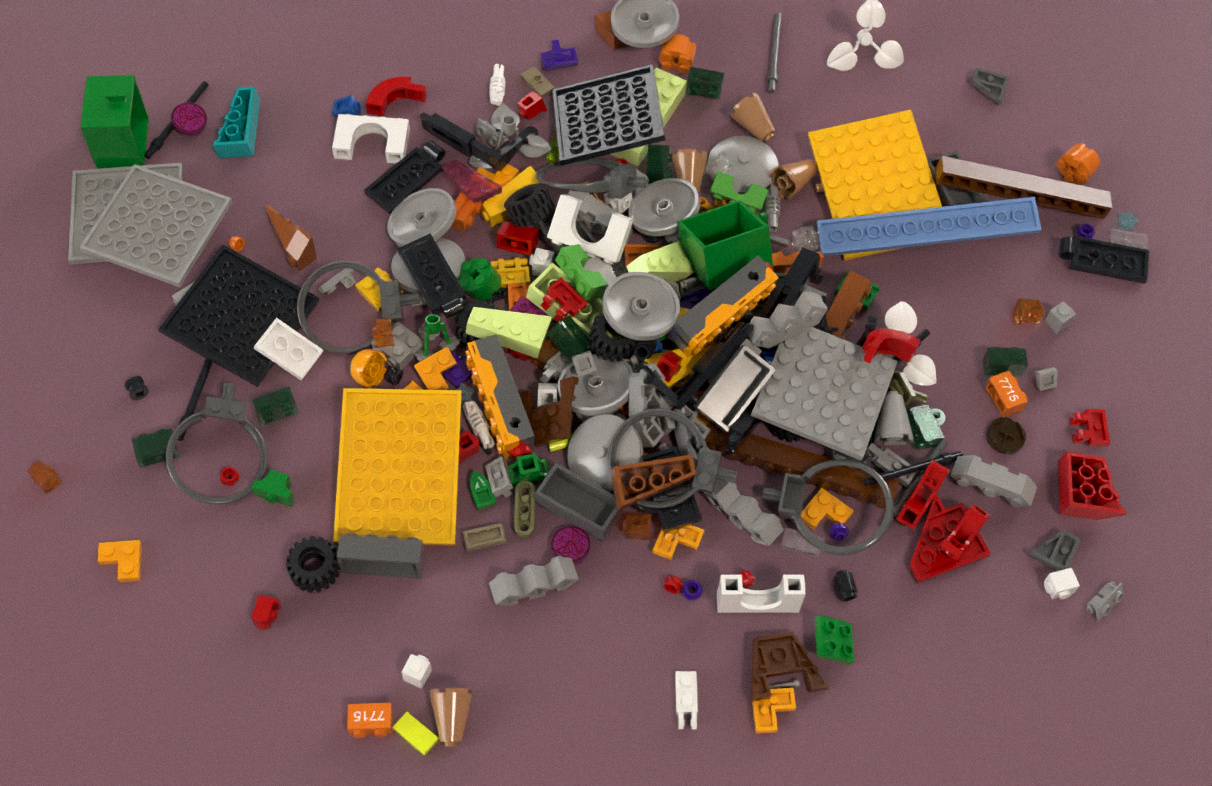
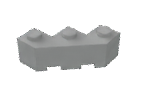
M569 192V196L582 200L576 220L585 221L590 233L606 234L612 214L620 213L586 192ZM632 227L630 229L626 244H628L630 236L632 234Z
M802 292L794 306L778 304L770 319L753 316L750 322L753 325V330L748 337L754 346L771 348L819 324L828 308L819 294Z
M644 364L664 381L665 377L656 364ZM643 369L640 370V373H633L629 377V418L645 410L663 409L665 407L664 403L655 393L656 389L652 384L643 383V380L647 377V373ZM656 416L642 419L632 425L638 432L643 447H654L665 434L654 420Z
M692 396L681 410L673 409V411L690 419L698 427L705 439L711 429L696 418L699 412L693 406L698 399ZM675 420L674 432L680 456L692 454L696 470L701 448L693 433L684 424Z
M975 455L957 457L951 476L961 487L978 486L987 497L1004 496L1013 507L1031 506L1037 486L1027 475L1020 472L1018 475L1008 472L1009 468L996 463L989 465L981 462L982 458Z
M717 479L713 494L704 493L715 510L719 513L724 511L730 517L729 521L740 530L745 528L752 534L750 538L756 543L769 546L784 530L780 524V519L775 514L762 512L758 506V501L754 497L740 495L735 483Z
M556 556L545 566L526 565L517 575L507 574V572L499 573L495 579L489 582L496 605L512 606L518 604V599L529 597V600L545 596L548 590L555 588L557 592L564 590L578 581L579 578L572 558Z

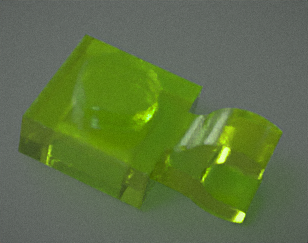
M553 137L549 144L551 150L547 153V165L556 162L557 158H559L558 140L556 137Z

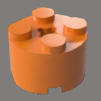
M674 34L671 39L662 44L659 61L662 64L661 67L667 71L674 69L680 73H687L693 65L696 43L690 42V38L687 36Z
M1077 143L1060 157L1056 165L1065 182L1081 185L1097 172L1100 166V158L1094 149L1091 148L1089 150L1085 147V144Z

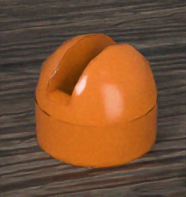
M233 236L229 239L228 244L232 250L240 252L245 246V240L239 236Z

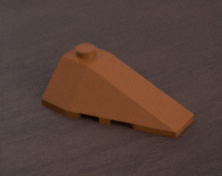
M267 204L265 206L267 216L287 256L288 263L301 271L317 259L313 238L299 225L293 226L289 218L284 219L280 212Z

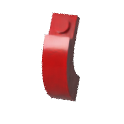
M394 77L384 80L369 93L366 100L367 113L384 117L388 106L398 99L426 102V86L413 84L411 77Z
M875 329L868 334L862 347L863 352L866 353L863 361L870 364L876 355L889 354L909 363L921 340L898 330Z
M932 460L896 520L914 530L940 489L949 469Z
M973 504L953 532L944 539L940 549L957 561L991 515Z

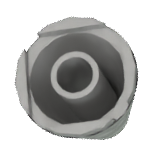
M888 391L879 412L874 442L879 444V441H884V445L887 446L906 445L908 440L910 443H913V434L903 395H900L898 391Z

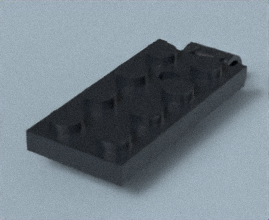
M432 140L425 144L423 151L416 147L365 189V194L391 214L406 197L419 191L444 170L437 162L444 158L446 151Z
M431 233L397 249L399 256L432 314H436V310L441 308L444 316L448 319L464 311L460 298L463 300L467 299L466 294ZM442 286L443 290L438 291L436 290V287Z
M1066 236L1060 240L1059 257L1065 260H1072L1069 269L1144 284L1147 281L1149 250L1079 236Z

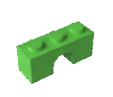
M717 171L709 191V195H712L713 199L717 201L725 200L729 202L728 204L741 200L754 213L761 211L768 189L751 183L747 193L738 194L732 187L735 177Z
M580 244L562 247L555 261L579 295L585 301L602 297L609 284L599 271L590 272L584 269L589 257Z

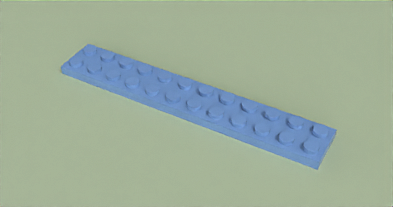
M1035 197L818 220L816 222L820 251L823 256L1040 233L1042 230Z

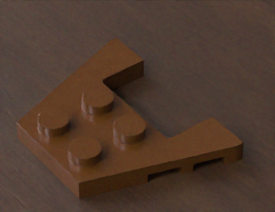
M572 376L560 380V401L535 409L533 392L519 393L535 436V447H541L569 438L573 416L571 407L572 401L576 399L574 390L575 385H578V377Z
M794 632L760 636L753 639L752 702L770 699L772 696L767 681L768 677L803 672L809 692L827 690L829 688L826 679L823 680L818 673V667L812 664L807 656V651Z

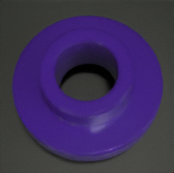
M1087 223L1082 224L1077 228L1076 234L1079 237L1093 239L1095 235L1094 227Z
M835 523L830 527L829 536L833 540L841 541L849 535V529L844 523Z
M687 581L683 585L682 594L688 600H697L702 595V586L697 581ZM694 589L696 592L692 594L688 590Z

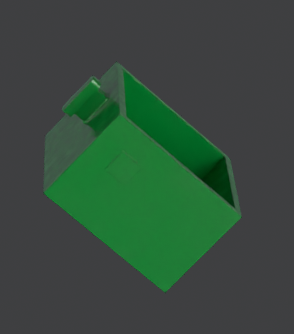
M86 76L80 128L97 169L129 167L134 164L138 166L145 165L144 154L146 153L149 116L135 76Z
M741 200L677 221L679 239L688 259L692 263L693 271L709 290L721 286L757 256L764 262H768L773 268L766 214L762 212L757 216Z

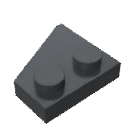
M976 67L971 84L995 103L1001 105L1009 76Z
M1062 530L1055 537L1044 542L1039 548L1034 549L1029 557L1058 571L1068 569L1081 538Z

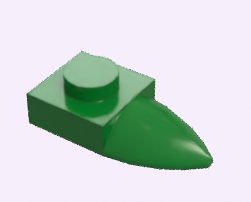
M473 471L470 487L477 510L497 505L488 480L481 473Z

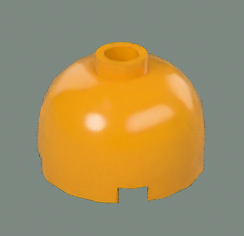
M365 349L358 352L350 365V373L354 381L369 389L372 386H378L387 371V368H384V362H387L385 354L373 349Z

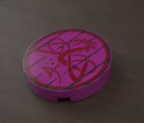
M184 102L178 104L173 109L171 123L179 133L194 136L200 134L205 129L207 114L199 105L192 102Z
M565 526L557 530L551 539L552 554L554 557L572 558L573 564H578L587 558L590 552L591 541L583 529L577 526Z

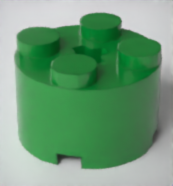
M475 258L462 263L458 282L462 289L473 299L485 301L493 297L492 294L495 291L498 292L501 287L502 278L485 258Z

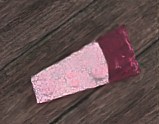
M457 160L442 165V171L473 203L502 193V186Z

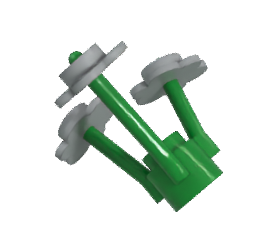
M436 314L426 316L425 323L418 329L420 338L425 340L424 350H419L415 353L418 361L433 355L432 351H428L429 340H435V337L440 335V329L445 337L443 342L439 344L441 349L448 347L452 351L461 343L460 339H457L456 336L449 337L445 328V322H440V317Z

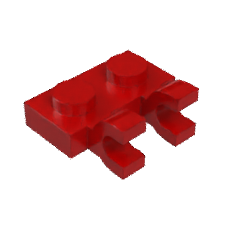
M560 278L548 287L547 292L549 294L542 299L544 302L540 305L546 311L557 301L562 307L556 311L557 315L554 316V319L560 323L568 314L572 317L576 316L587 307L588 303L566 281Z
M1086 409L1084 413L1075 412L1074 417L1070 418V426L1086 424V430L1077 429V434H1073V443L1088 441L1089 446L1108 447L1110 445L1105 410Z

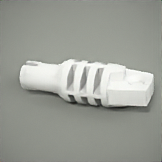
M495 64L493 66V76L490 78V103L500 106L505 95L506 80L503 76L504 66L501 65L499 68V64Z
M475 401L465 402L463 410L473 433L480 438L484 449L492 448L495 445V441L489 433L490 426L482 410Z

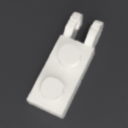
M675 671L678 729L684 728L683 714H691V729H697L696 671Z

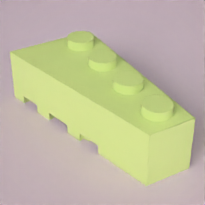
M681 241L645 253L626 266L629 273H651L663 280L667 279L675 283L686 279L694 273L692 263L688 259Z
M473 307L467 322L466 334L480 339L497 334L501 346L538 359L550 327L552 316Z

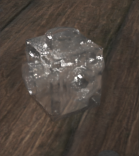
M812 225L792 231L791 242L795 251H801L802 247L811 251L818 250L819 235L818 231L815 232Z

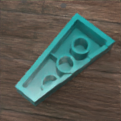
M255 86L237 88L231 101L229 113L225 115L224 125L219 129L218 139L212 145L219 158L254 156L260 97Z

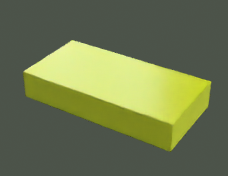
M408 712L392 727L395 732L424 756L439 741L435 734Z

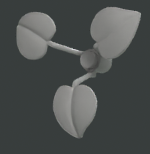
M504 103L495 110L491 117V125L497 131H500L495 148L496 152H498L503 134L506 136H512L514 133L517 136L519 135V128L516 127L520 123V118ZM533 134L527 136L529 145L523 144L520 148V152L528 158H538L551 150V146L547 141ZM473 155L470 158L469 163L475 168L481 167L485 170L494 168Z

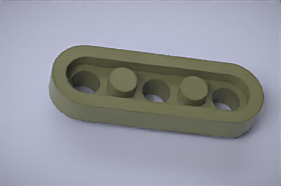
M521 481L515 488L514 531L518 537L528 538L534 533L535 486L530 481ZM523 491L529 492L527 495L522 494ZM527 509L528 512L523 513L522 510ZM526 527L528 530L522 531L521 528Z

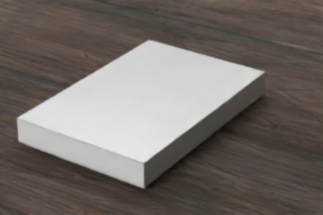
M278 318L274 320L254 346L255 350L301 381L324 351Z

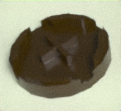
M1008 417L994 420L988 427L986 434L990 446L1002 454L1018 452L1026 440V433L1022 425Z

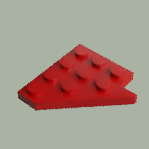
M935 495L909 564V568L917 583L990 556L991 553L980 533L977 534L957 561L940 549L944 539L953 532L966 514L967 509L963 503L945 509L939 496Z

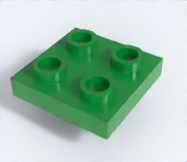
M822 615L815 617L817 657L848 665L854 663L852 623Z

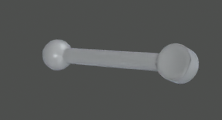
M795 679L793 682L769 685V688L799 687L801 682Z

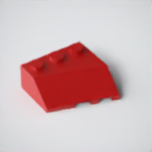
M1066 452L1058 460L1059 507L1061 515L1094 520L1126 515L1124 507L1122 508L1119 502V493L1115 491L1111 480L1113 478L1104 457Z

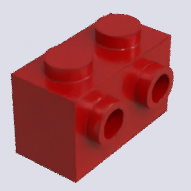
M504 221L497 232V248L531 256L538 245L539 229L528 226L516 227L513 223Z

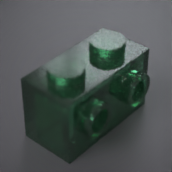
M691 67L686 93L720 99L725 73Z
M648 145L646 176L649 179L648 184L671 178L672 167H668V164L672 163V153H669V145Z
M570 315L560 320L547 333L551 341L570 363L573 362L571 357L586 352L592 345L589 344V338Z
M988 348L983 358L985 375L995 376L1010 371L1012 376H1022L1028 366L1026 348Z
M290 387L252 399L261 426L298 413Z
M929 404L912 407L907 410L913 434V443L917 450L935 447L945 438Z
M171 428L160 429L151 434H141L136 438H132L136 460L140 468L166 461V449L173 433ZM177 443L174 447L173 459L180 457Z

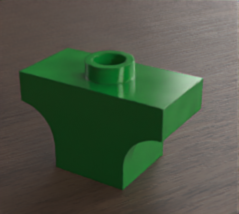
M536 453L519 456L514 464L507 466L512 486H516L521 481H530L532 483L543 481L549 473L546 458L539 459Z
M270 469L266 478L259 481L254 480L252 490L255 496L264 498L269 503L274 504L277 502L292 507L294 502L293 494L289 491L292 484L289 475Z

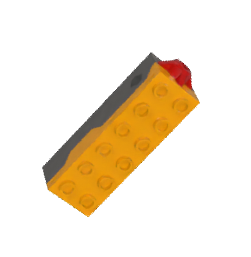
M759 256L754 258L674 323L668 336L687 357H690L692 354L695 356L704 349V345L707 343L711 344L720 332L723 333L727 327H731L730 324L734 321L738 322L743 318L747 310L750 312L758 305L761 299L764 301L771 294L778 280V276L774 273L772 266L768 262H764Z
M497 334L467 343L468 350L465 351L466 365L468 370L472 371L473 376L471 378L474 387L477 386L479 401L484 404L485 418L490 420V431L492 437H496V448L499 455L502 454L504 460L531 454L534 451L535 436Z

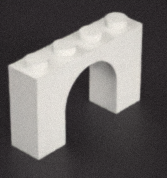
M338 114L332 146L334 159L352 160L356 141L365 134L376 133L387 139L385 151L387 163H398L406 156L410 133L409 119Z
M566 194L560 195L547 238L552 239L551 242L562 245V243L569 246L580 244L588 256L596 258V256L602 257L606 263L613 264L614 262H619L634 219L613 213L605 236L596 243L587 242L580 237L576 230V218L582 200Z
M721 575L717 589V613H799L805 597L804 575H783L780 585L768 590H749L743 588L742 575Z

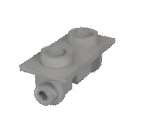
M479 118L474 133L491 147L496 148L500 132H496L497 129L488 121H482ZM503 135L498 152H500L502 145L506 146L509 143L507 136Z
M698 276L676 282L681 295L707 287Z
M1115 582L1107 583L1098 592V595L1103 597V599L1095 596L1087 604V612L1090 614L1095 613L1098 622L1104 616L1106 617L1110 613L1111 608L1123 599V584L1120 583L1117 586Z

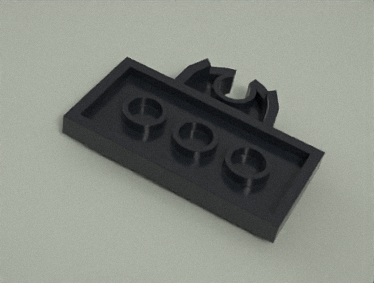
M672 447L645 455L642 462L679 457L680 455L677 447ZM689 480L651 496L647 500L666 501L676 498L689 488L691 489ZM694 495L681 504L667 508H650L637 503L634 504L635 508L641 513L648 515L657 514L663 532L702 521Z

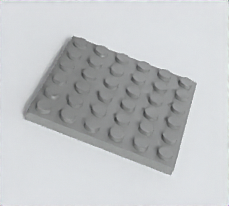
M182 163L141 166L183 181ZM133 166L73 171L68 262L70 265L108 262L81 252L79 247Z
M134 164L79 249L81 252L181 287L232 204V199Z
M811 327L779 344L771 364L776 370L763 385L751 416L862 460L898 361L878 354L869 364L863 361L866 353L863 352L861 346Z

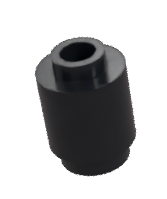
M638 340L634 347L636 357L642 360L650 358L657 347V340Z
M847 570L838 571L836 576L833 577L838 597L841 598L842 602L856 599L858 597V589L853 573Z

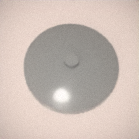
M619 0L611 13L612 30L617 38L627 45L638 48L655 47L667 42L674 36L679 26V11L672 0Z
M734 136L726 138L714 146L709 154L707 169L712 182L717 171L735 177L732 184L734 191L738 194H745L751 183L765 189L771 187L770 184L773 181L771 177L769 178V174L773 168L778 166V160L774 151L761 140L749 136Z
M668 178L655 181L647 185L646 188L641 189L634 196L629 206V218L634 219L632 225L642 234L649 236L669 235L678 231L677 221L698 214L700 197L696 188L686 180Z
M428 188L417 191L406 197L392 211L387 223L388 234L394 243L400 247L430 233L436 241L453 224L456 217V204L450 194L442 189Z
M440 237L435 242L458 280L461 265L465 262L464 253L456 243ZM396 252L391 264L394 280L399 282L402 289L411 293L421 294L401 257ZM437 286L436 290L441 291L443 287Z
M630 272L620 275L608 285L604 293L602 308L607 322L615 331L630 339L648 341L660 338L672 330L679 316L680 303L675 290L662 278L646 272Z
M591 354L596 370L579 377L573 362L570 363L562 371L558 379L560 399V380L575 376L578 377L579 381L578 385H575L574 396H576V399L572 401L571 411L581 415L596 416L610 413L620 408L629 400V377L633 374L631 366L623 359L619 362L617 359L614 362H610V359L607 358L603 360L601 355Z
M602 414L584 421L572 435L568 446L567 458L570 471L602 489L614 493L608 464V453L614 434L626 420L618 416ZM633 426L620 439L616 451V466L642 462V441Z

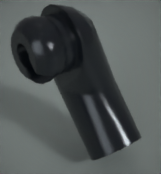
M500 287L498 292L495 291L492 294L493 297L485 301H487V304H493L495 301L503 299L507 295V290L504 287Z

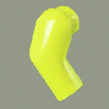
M571 431L568 439L548 444L550 452L568 447L572 437Z

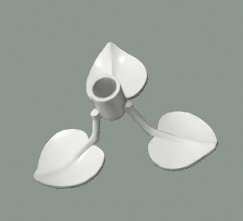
M867 0L859 8L856 17L857 21L862 27L869 28L858 32V40L854 49L849 42L838 44L828 57L827 65L841 71L852 69L857 63V55L854 52L857 51L859 44L863 46L871 44L878 50L874 59L882 68L891 69L903 64V50L899 43L889 40L885 41L881 48H879L872 41V35L869 31L872 30V26L876 28L881 27L886 17L885 10L878 0Z
M900 301L887 311L885 324L888 329L910 334L917 326V317L909 304ZM889 354L885 355L886 357L891 359L894 357L893 355ZM915 355L909 363L904 360L898 363L899 365L908 364L903 369V372L908 381L913 384L930 386L934 385L937 381L934 362L926 355Z

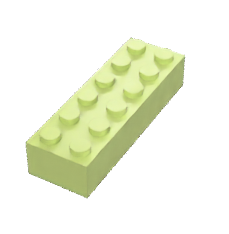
M656 68L654 71L663 127H665L686 94L687 81ZM653 144L612 153L611 155L623 158L627 162L639 167Z
M551 263L529 286L526 298L554 319V316L557 315L556 311L562 307L557 301L546 311L540 306L544 302L542 299L549 294L547 292L548 287L562 278L576 292L577 290L564 272L554 263ZM599 298L587 300V307L574 317L568 314L559 323L589 347L592 345L589 344V333L597 315L603 313V301ZM606 332V334L612 339H623L622 336L617 332Z

